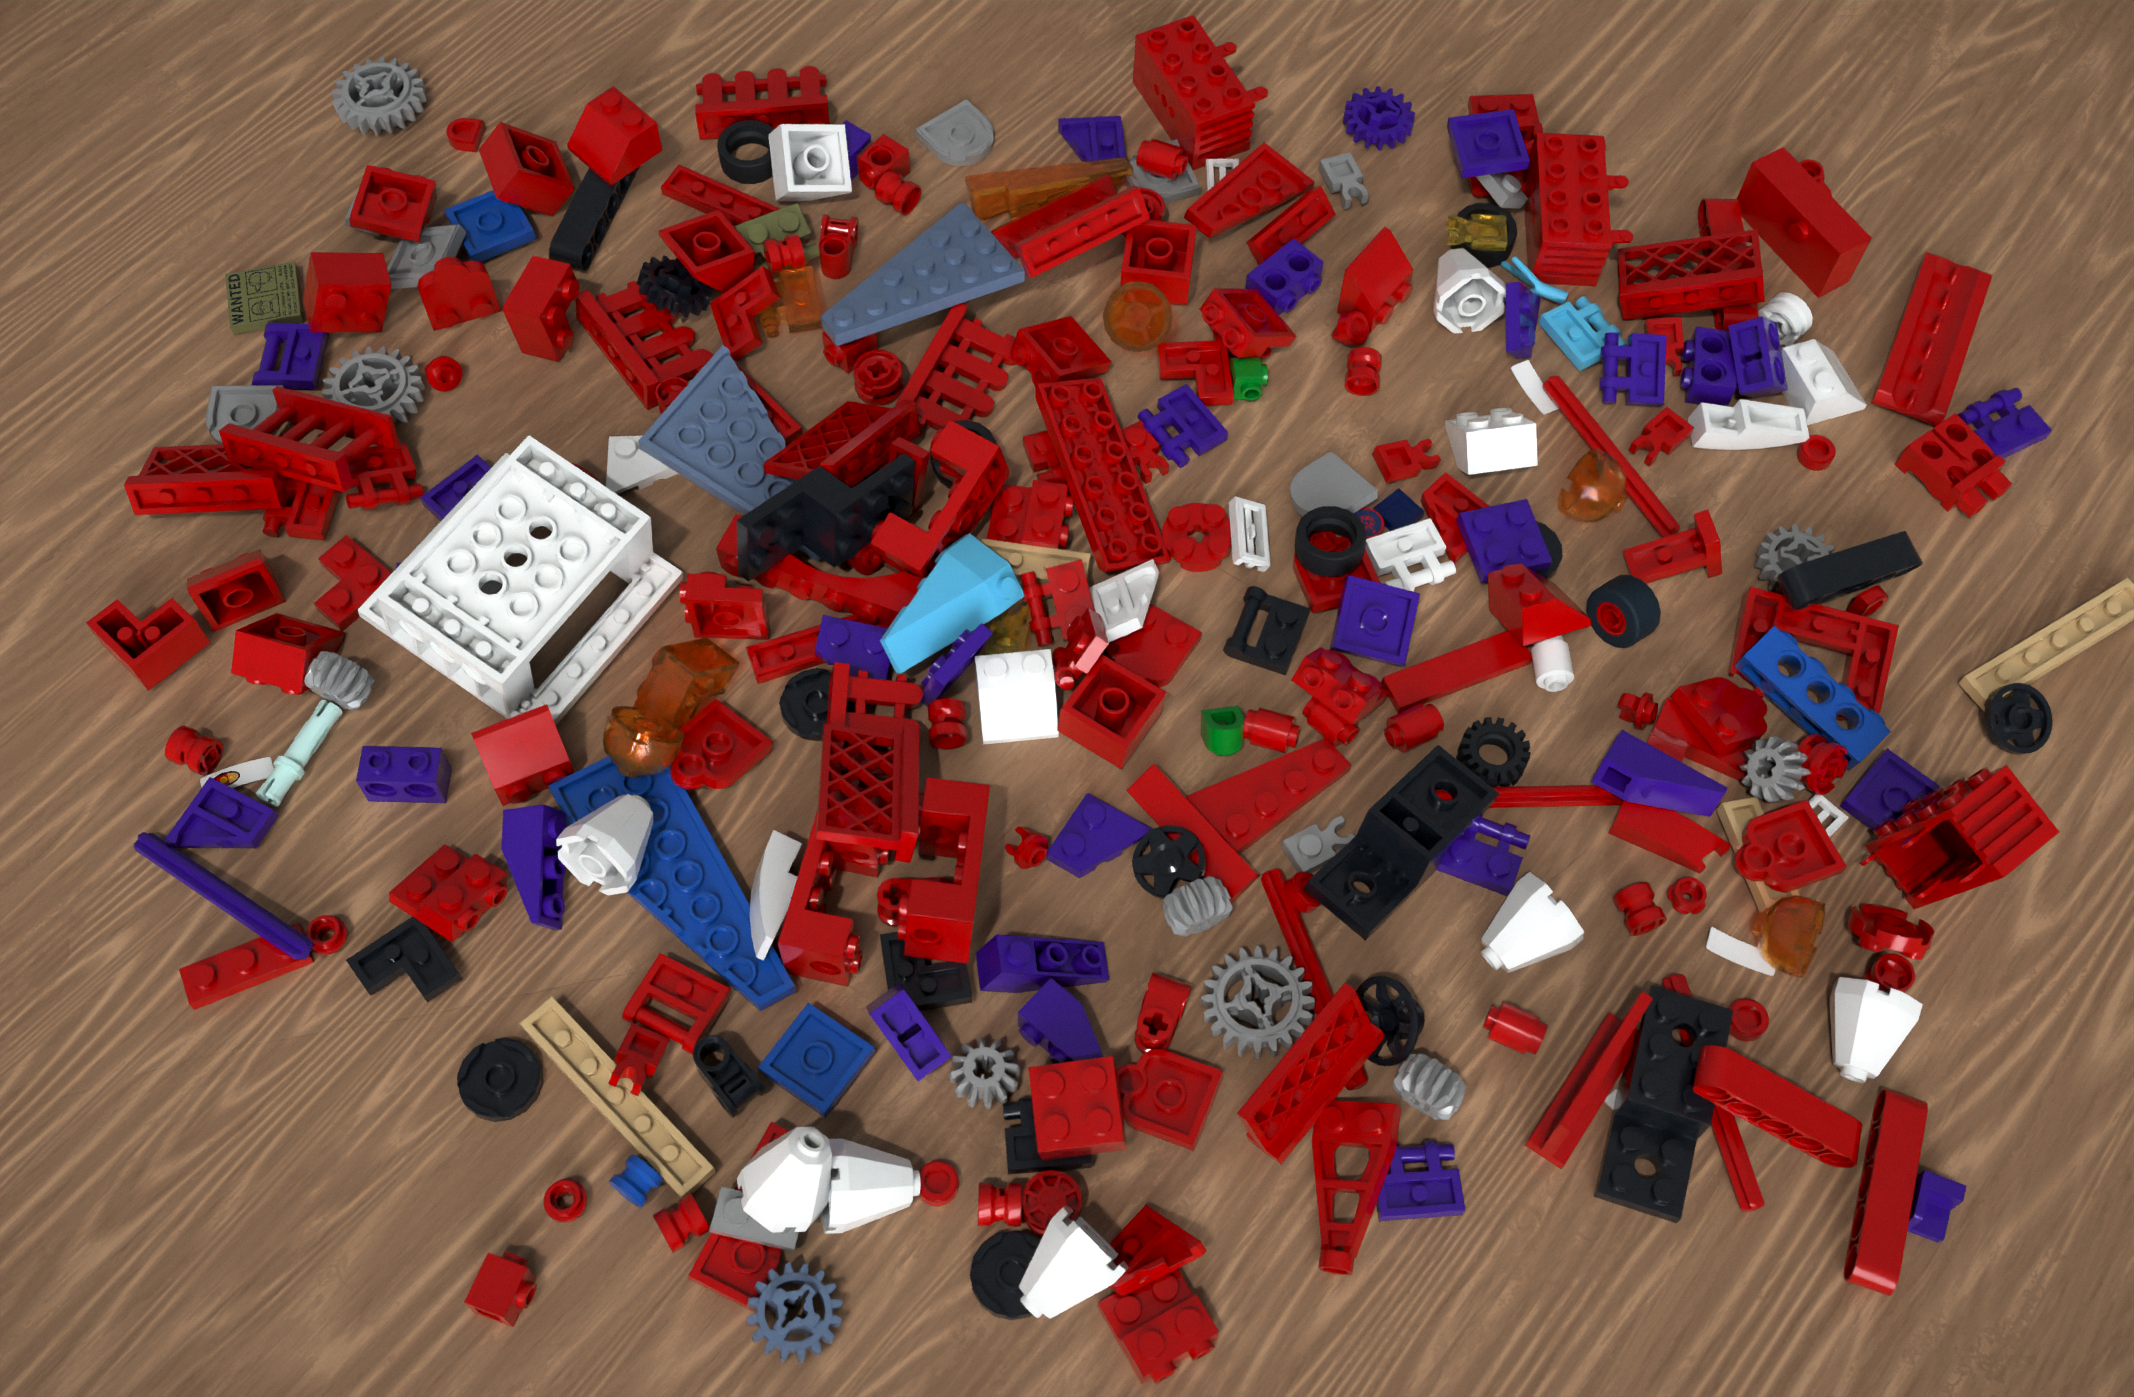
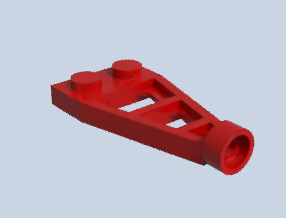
M1333 1100L1329 1107L1323 1110L1313 1126L1312 1151L1321 1235L1319 1270L1339 1275L1353 1274L1354 1259L1358 1255L1396 1151L1401 1108L1395 1103ZM1340 1146L1368 1148L1370 1157L1364 1174L1357 1181L1340 1180L1336 1174L1335 1152ZM1337 1192L1359 1194L1355 1218L1351 1223H1339L1334 1220V1196ZM1344 1247L1343 1251L1335 1250V1248Z

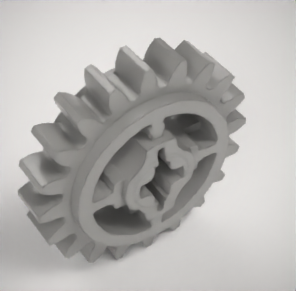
M380 57L376 63L366 59V65L364 66L355 63L353 64L355 70L352 73L343 71L345 80H336L337 89L332 90L334 98L332 102L341 122H347L350 130H354L359 126L363 135L369 129L374 131L375 136H378L381 130L385 129L389 134H392L393 127L396 126L405 129L404 122L406 120L415 122L414 112H423L422 103L427 102L426 89L422 78L419 77L418 71L416 69L411 70L407 62L399 66L397 58L391 60L390 63H385L384 57Z
M368 346L363 355H360L356 350L352 351L353 359L349 361L342 357L339 358L342 365L340 369L335 367L329 368L333 378L323 379L326 390L321 392L323 398L392 415L393 422L399 420L407 423L408 419L405 413H417L418 409L415 402H422L424 400L421 391L425 389L418 366L413 364L410 356L402 358L398 349L389 355L385 346H382L378 353H373L372 348Z
M1256 946L1253 957H1249L1243 948H1239V961H1234L1232 957L1226 954L1224 956L1226 969L1213 966L1212 975L1215 980L1204 981V990L1209 994L1201 996V1003L1203 1007L1210 1008L1203 1013L1204 1022H1215L1210 1028L1212 1037L1225 1034L1223 1037L1224 1049L1229 1048L1235 1042L1238 1043V1056L1240 1057L1245 1054L1248 1047L1253 1048L1255 1059H1260L1262 1048H1267L1273 1058L1277 1057V1044L1281 1043L1283 1047L1289 1050L1293 1043L1290 1035L1299 1038L1305 1031L1301 1024L1310 1025L1312 1023V1014L1306 1011L1313 1009L1315 1006V998L1307 996L1312 992V982H1301L1305 976V969L1303 967L1291 971L1293 957L1288 956L1282 962H1278V951L1275 948L1267 958L1263 957L1260 946ZM1260 976H1265L1274 979L1282 986L1279 987L1278 984L1266 982ZM1242 980L1244 986L1239 994L1234 996L1233 1001L1225 1003L1229 990L1234 984ZM1252 990L1255 992L1256 998H1259V1001L1264 1003L1263 1014L1255 1001H1252ZM1291 1002L1288 1014L1281 1022L1274 1025L1272 1021L1273 1015L1282 1008V1004ZM1237 1017L1238 1020H1244L1246 1022H1249L1252 1025H1254L1256 1029L1244 1027L1237 1023L1233 1018Z

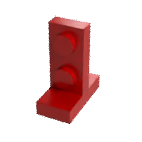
M1709 510L1694 514L1695 528L1623 550V556L1630 575L1643 580L1647 584L1704 566L1708 578L1723 574L1720 539Z

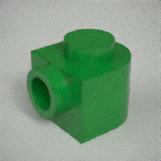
M1260 357L1231 358L1229 363L1234 400H1258L1262 396V385H1267L1268 382L1267 364H1261Z
M1239 706L1201 710V737L1206 748L1218 756H1230L1241 750L1243 746L1244 717Z

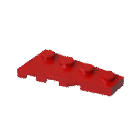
M1264 142L1187 209L1184 218L1192 225H1197L1198 230L1208 238H1211L1308 192L1313 187L1315 181Z

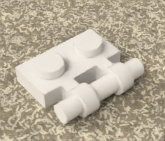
M1431 518L1366 539L1365 550L1377 575L1381 576L1392 572L1395 578L1384 582L1383 584L1414 592L1415 587L1427 583L1431 585L1441 583L1445 577L1456 573L1455 565L1451 560L1440 564L1437 559L1438 556L1444 555L1446 545ZM1421 562L1424 569L1410 574L1407 567Z

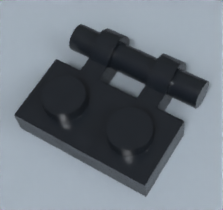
M1032 1097L1019 1098V1102L1003 1104L1004 1120L1020 1119L1021 1127L1005 1128L1008 1174L1092 1168V1154L1043 1161L1037 1150Z

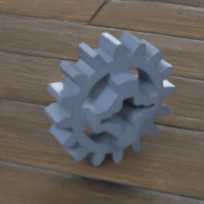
M790 1263L785 1264L782 1276H779L773 1269L769 1270L767 1275L769 1284L766 1285L757 1281L754 1287L760 1298L748 1299L747 1307L755 1310L756 1313L747 1317V1326H758V1330L752 1335V1341L756 1343L764 1339L767 1342L764 1350L766 1356L771 1354L774 1349L781 1351L780 1362L783 1363L787 1360L789 1353H795L799 1363L804 1362L806 1350L809 1349L816 1357L819 1356L822 1352L819 1342L822 1340L825 1343L831 1344L835 1338L828 1328L840 1327L842 1321L840 1317L832 1314V1312L842 1307V1300H831L830 1298L837 1286L835 1283L824 1287L822 1280L825 1272L820 1270L812 1277L808 1275L809 1267L805 1263L801 1267L800 1273H793ZM787 1285H802L800 1290L786 1292L781 1289V1287ZM816 1296L819 1297L823 1306V1321L814 1312L813 1301ZM805 1298L801 1313L802 1318L795 1317L784 1327L788 1311L786 1307L793 1309ZM765 1305L769 1306V1310L775 1313L776 1323L772 1330H770L765 1319ZM803 1333L808 1337L802 1341H787L790 1335Z

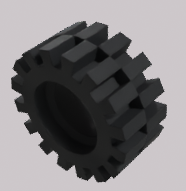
M1491 717L1484 718L1482 724L1479 720L1473 722L1472 727H1468L1462 737L1456 759L1491 787H1498V785L1500 787H1509L1510 783L1513 786L1518 783L1530 759L1531 752H1528L1530 743L1529 740L1523 742L1526 736L1523 730H1520L1518 733L1514 732L1516 724L1510 722L1509 726L1506 727L1503 725L1505 719L1499 717L1495 724H1492ZM1486 744L1498 746L1507 754V761L1502 765L1488 763L1480 756L1479 748Z

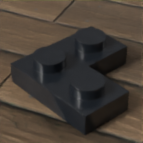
M414 917L409 918L346 960L370 996L407 973L428 1003L462 980L461 975L426 925Z
M898 932L880 934L888 990L900 982L920 1011L972 1003L966 963L944 962L925 965L924 958L904 956L905 940L897 939Z

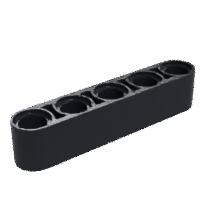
M640 166L612 186L590 168L588 169L552 238L549 247V259L568 263L573 269L588 270Z
M1902 531L1798 564L1782 572L1776 578L1793 611L1902 576L1918 568L1923 562L1907 532Z

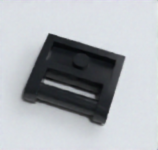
M1250 586L1243 597L1245 605L1232 637L1226 640L1223 651L1231 658L1286 676L1310 608L1268 595L1263 589ZM1259 609L1268 612V616L1256 647L1247 645L1246 640Z

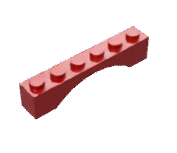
M735 514L717 545L716 551L721 568L732 576L740 577L738 574L737 520L742 516ZM788 554L775 563L767 572L760 573L753 578V580H756L764 587H776L790 592L798 599H811L822 603L832 611H845L856 614L864 622L870 624L876 622L888 627L892 624L900 610L904 606L909 605L918 592L916 587L923 579L906 572L869 578L842 577L811 567L792 554Z

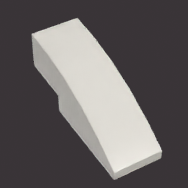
M1740 399L1734 407L1701 402L1688 417V423L1694 427L1691 441L1692 447L1716 450L1762 449L1806 442L1810 438L1803 408Z
M773 830L759 862L751 890V937L755 955L763 961L788 911L797 876L789 873L802 845L801 842Z

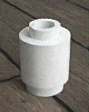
M1559 635L1533 643L1534 647L1531 649L1536 684L1549 692H1558L1567 688L1574 680V672L1569 646L1563 640V637Z

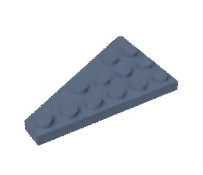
M965 202L960 203L820 316L821 325L833 343L839 346L1025 281L1024 269Z
M723 345L638 441L639 449L743 515L797 481V479L765 473L763 463L786 447L785 440L781 433H778L768 417L767 410L755 391L749 387L743 371H740L730 356V350ZM804 545L800 546L799 550L814 560L819 561L821 559Z

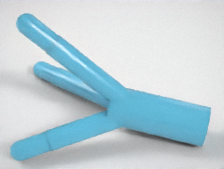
M1512 257V262L1516 267L1506 261L1501 262V267L1533 287L1530 290L1536 295L1561 305L1565 303L1568 296L1567 291L1541 282L1518 257Z

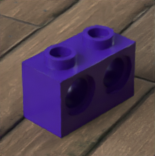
M1293 238L1247 274L1245 289H1257L1278 315H1281L1283 312L1288 313L1295 307L1299 299L1307 293H1314L1322 282L1321 274L1324 261Z
M1759 317L1729 325L1739 394L1754 399L1787 391L1777 322L1765 317Z
M1696 326L1691 340L1686 339L1684 341V350L1681 354V359L1686 361V367L1682 371L1680 387L1685 388V403L1699 405L1702 402L1728 406L1737 385L1729 331Z
M363 746L356 782L367 800L372 802L446 803L452 767L442 748Z
M900 982L866 1006L872 1019L917 1081L952 1057Z

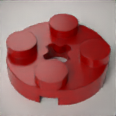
M1190 503L1173 507L1168 512V517L1162 527V538L1170 559L1172 557L1176 562L1181 563V568L1192 572H1206L1220 566L1222 560L1227 555L1229 557L1232 552L1230 519L1225 515V510L1220 505ZM1194 532H1200L1205 535L1200 543L1196 542L1194 537L1188 536Z
M1863 904L1861 911H1858L1856 906L1852 907L1847 923L1848 928L1860 937L1858 944L1861 947L1875 952H1881L1883 948L1899 951L1903 956L1916 960L1924 958L1925 952L1930 949L1934 936V929L1924 920L1919 919L1918 925L1906 920L1907 912L1877 904Z

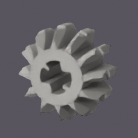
M321 651L316 659L312 660L307 668V674L304 679L306 686L312 692L321 696L322 699L328 700L343 709L358 710L366 702L375 682L372 675L366 669L357 665V663L350 661L346 657L339 656L335 652Z
M1773 736L1768 741L1763 739L1755 740L1756 751L1750 749L1744 751L1749 761L1748 764H1742L1739 767L1742 771L1748 772V774L1741 782L1745 786L1751 787L1750 794L1755 798H1764L1770 803L1780 802L1781 799L1789 801L1794 799V789H1806L1800 779L1801 776L1811 774L1808 769L1802 767L1809 757L1805 753L1798 752L1799 746L1797 743L1789 740L1784 741L1781 737Z
M1214 877L1198 878L1191 883H1185L1184 886L1176 888L1171 894H1168L1162 904L1168 926H1171L1174 934L1180 936L1197 935L1201 931L1209 930L1211 927L1219 925L1222 920L1229 917L1233 908L1227 888L1223 887L1220 879H1215Z
M982 1037L978 1038L976 1049L964 1043L962 1045L964 1056L956 1055L951 1059L955 1070L949 1073V1080L951 1083L957 1084L954 1089L957 1098L968 1095L967 1104L971 1108L977 1104L978 1100H983L984 1108L989 1110L992 1107L993 1098L999 1103L1004 1104L1007 1102L1005 1091L1015 1092L1017 1090L1018 1083L1014 1077L1020 1074L1019 1065L1011 1063L1014 1059V1052L1011 1049L1000 1052L1001 1042L998 1039L992 1043L990 1048L985 1047V1040ZM985 1069V1073H987L988 1069L992 1070V1077L984 1079V1074H982L981 1078H978L977 1071Z
M1410 1054L1405 1061H1402L1396 1071L1397 1074L1392 1085L1395 1092L1399 1094L1400 1099L1410 1104L1411 1108L1419 1110L1423 1115L1427 1114L1437 1120H1449L1453 1113L1457 1112L1464 1098L1463 1096L1467 1088L1464 1081L1460 1079L1457 1073L1451 1071L1448 1065H1443L1436 1058L1431 1059L1425 1054Z

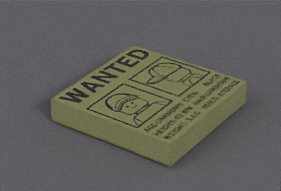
M295 261L225 274L230 328L234 335L264 330L268 323L304 322L299 272Z

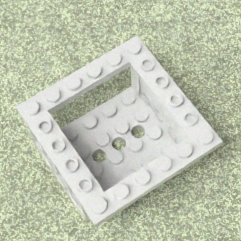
M529 435L511 455L505 453L363 603L358 609V613L362 619L505 718L509 719L547 704L555 725H557L682 581L683 572L653 552L651 517ZM539 526H545L552 531L551 535L546 539H536L531 536V532ZM515 553L523 554L528 558L519 567L508 565L506 559ZM609 571L629 583L627 588L541 686L536 689L529 661ZM488 581H497L503 585L498 593L492 595L485 594L480 590L482 585Z

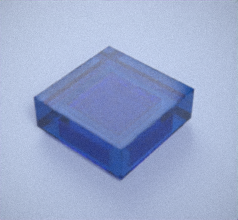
M1400 488L1373 508L1381 514L1384 519V526L1389 531L1417 523L1423 518L1424 510Z

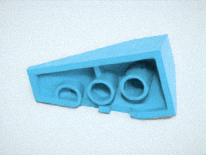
M971 534L964 535L940 552L934 561L936 566L929 576L923 578L916 587L918 592L908 606H904L880 639L896 674L906 671L953 643L966 629L973 631L981 623L985 624L1023 598L1025 595L1010 563Z

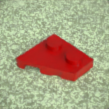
M1445 472L1422 493L1420 501L1428 518H1431L1446 545L1445 552L1449 560L1455 564L1468 552L1456 521L1459 513L1490 506Z
M1145 1205L1110 1243L1118 1253L1113 1260L1114 1264L1118 1267L1124 1261L1129 1268L1109 1288L1123 1297L1202 1257L1207 1251L1199 1239Z

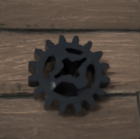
M663 256L661 261L652 257L650 263L644 262L637 279V285L640 286L639 294L647 295L645 301L658 304L657 310L659 311L664 308L668 309L672 316L676 313H681L685 318H688L690 311L699 316L701 310L706 311L708 309L714 292V288L694 279L678 258L670 260L667 256Z

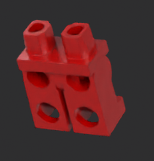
M1956 413L1910 443L1894 464L1904 474L1908 471L1915 474L1926 485L1931 495L1942 501L1940 505L1947 512L1957 506L1969 518L1980 512L1989 502L1978 490L1982 489L1995 501L2004 495L2012 485L2000 471L2006 461L2000 455L1995 457L1991 448Z

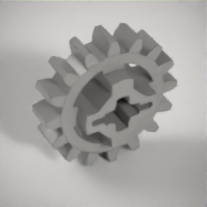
M1793 524L1789 532L1783 526H1780L1775 534L1769 532L1756 552V555L1759 557L1755 562V567L1763 569L1759 575L1760 580L1770 579L1769 590L1772 591L1777 587L1782 589L1776 578L1779 574L1798 564L1832 554L1835 549L1834 545L1824 546L1822 542L1825 536L1823 534L1816 538L1811 536L1812 528L1810 527L1803 533L1799 532L1797 524Z

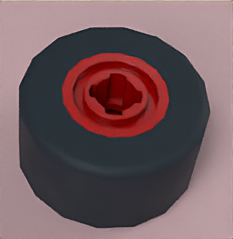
M1619 575L1592 591L1587 600L1586 611L1591 619L1592 628L1604 642L1614 647L1627 648L1654 632L1660 623L1661 610L1654 592L1643 580L1632 575Z

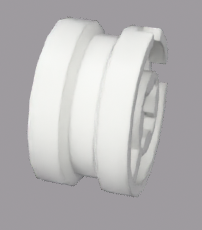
M1781 292L1775 295L1768 304L1758 311L1759 317H1765L1777 322L1780 346L1785 345L1787 347L1793 345L1812 326L1813 317L1809 307L1802 299L1791 293Z

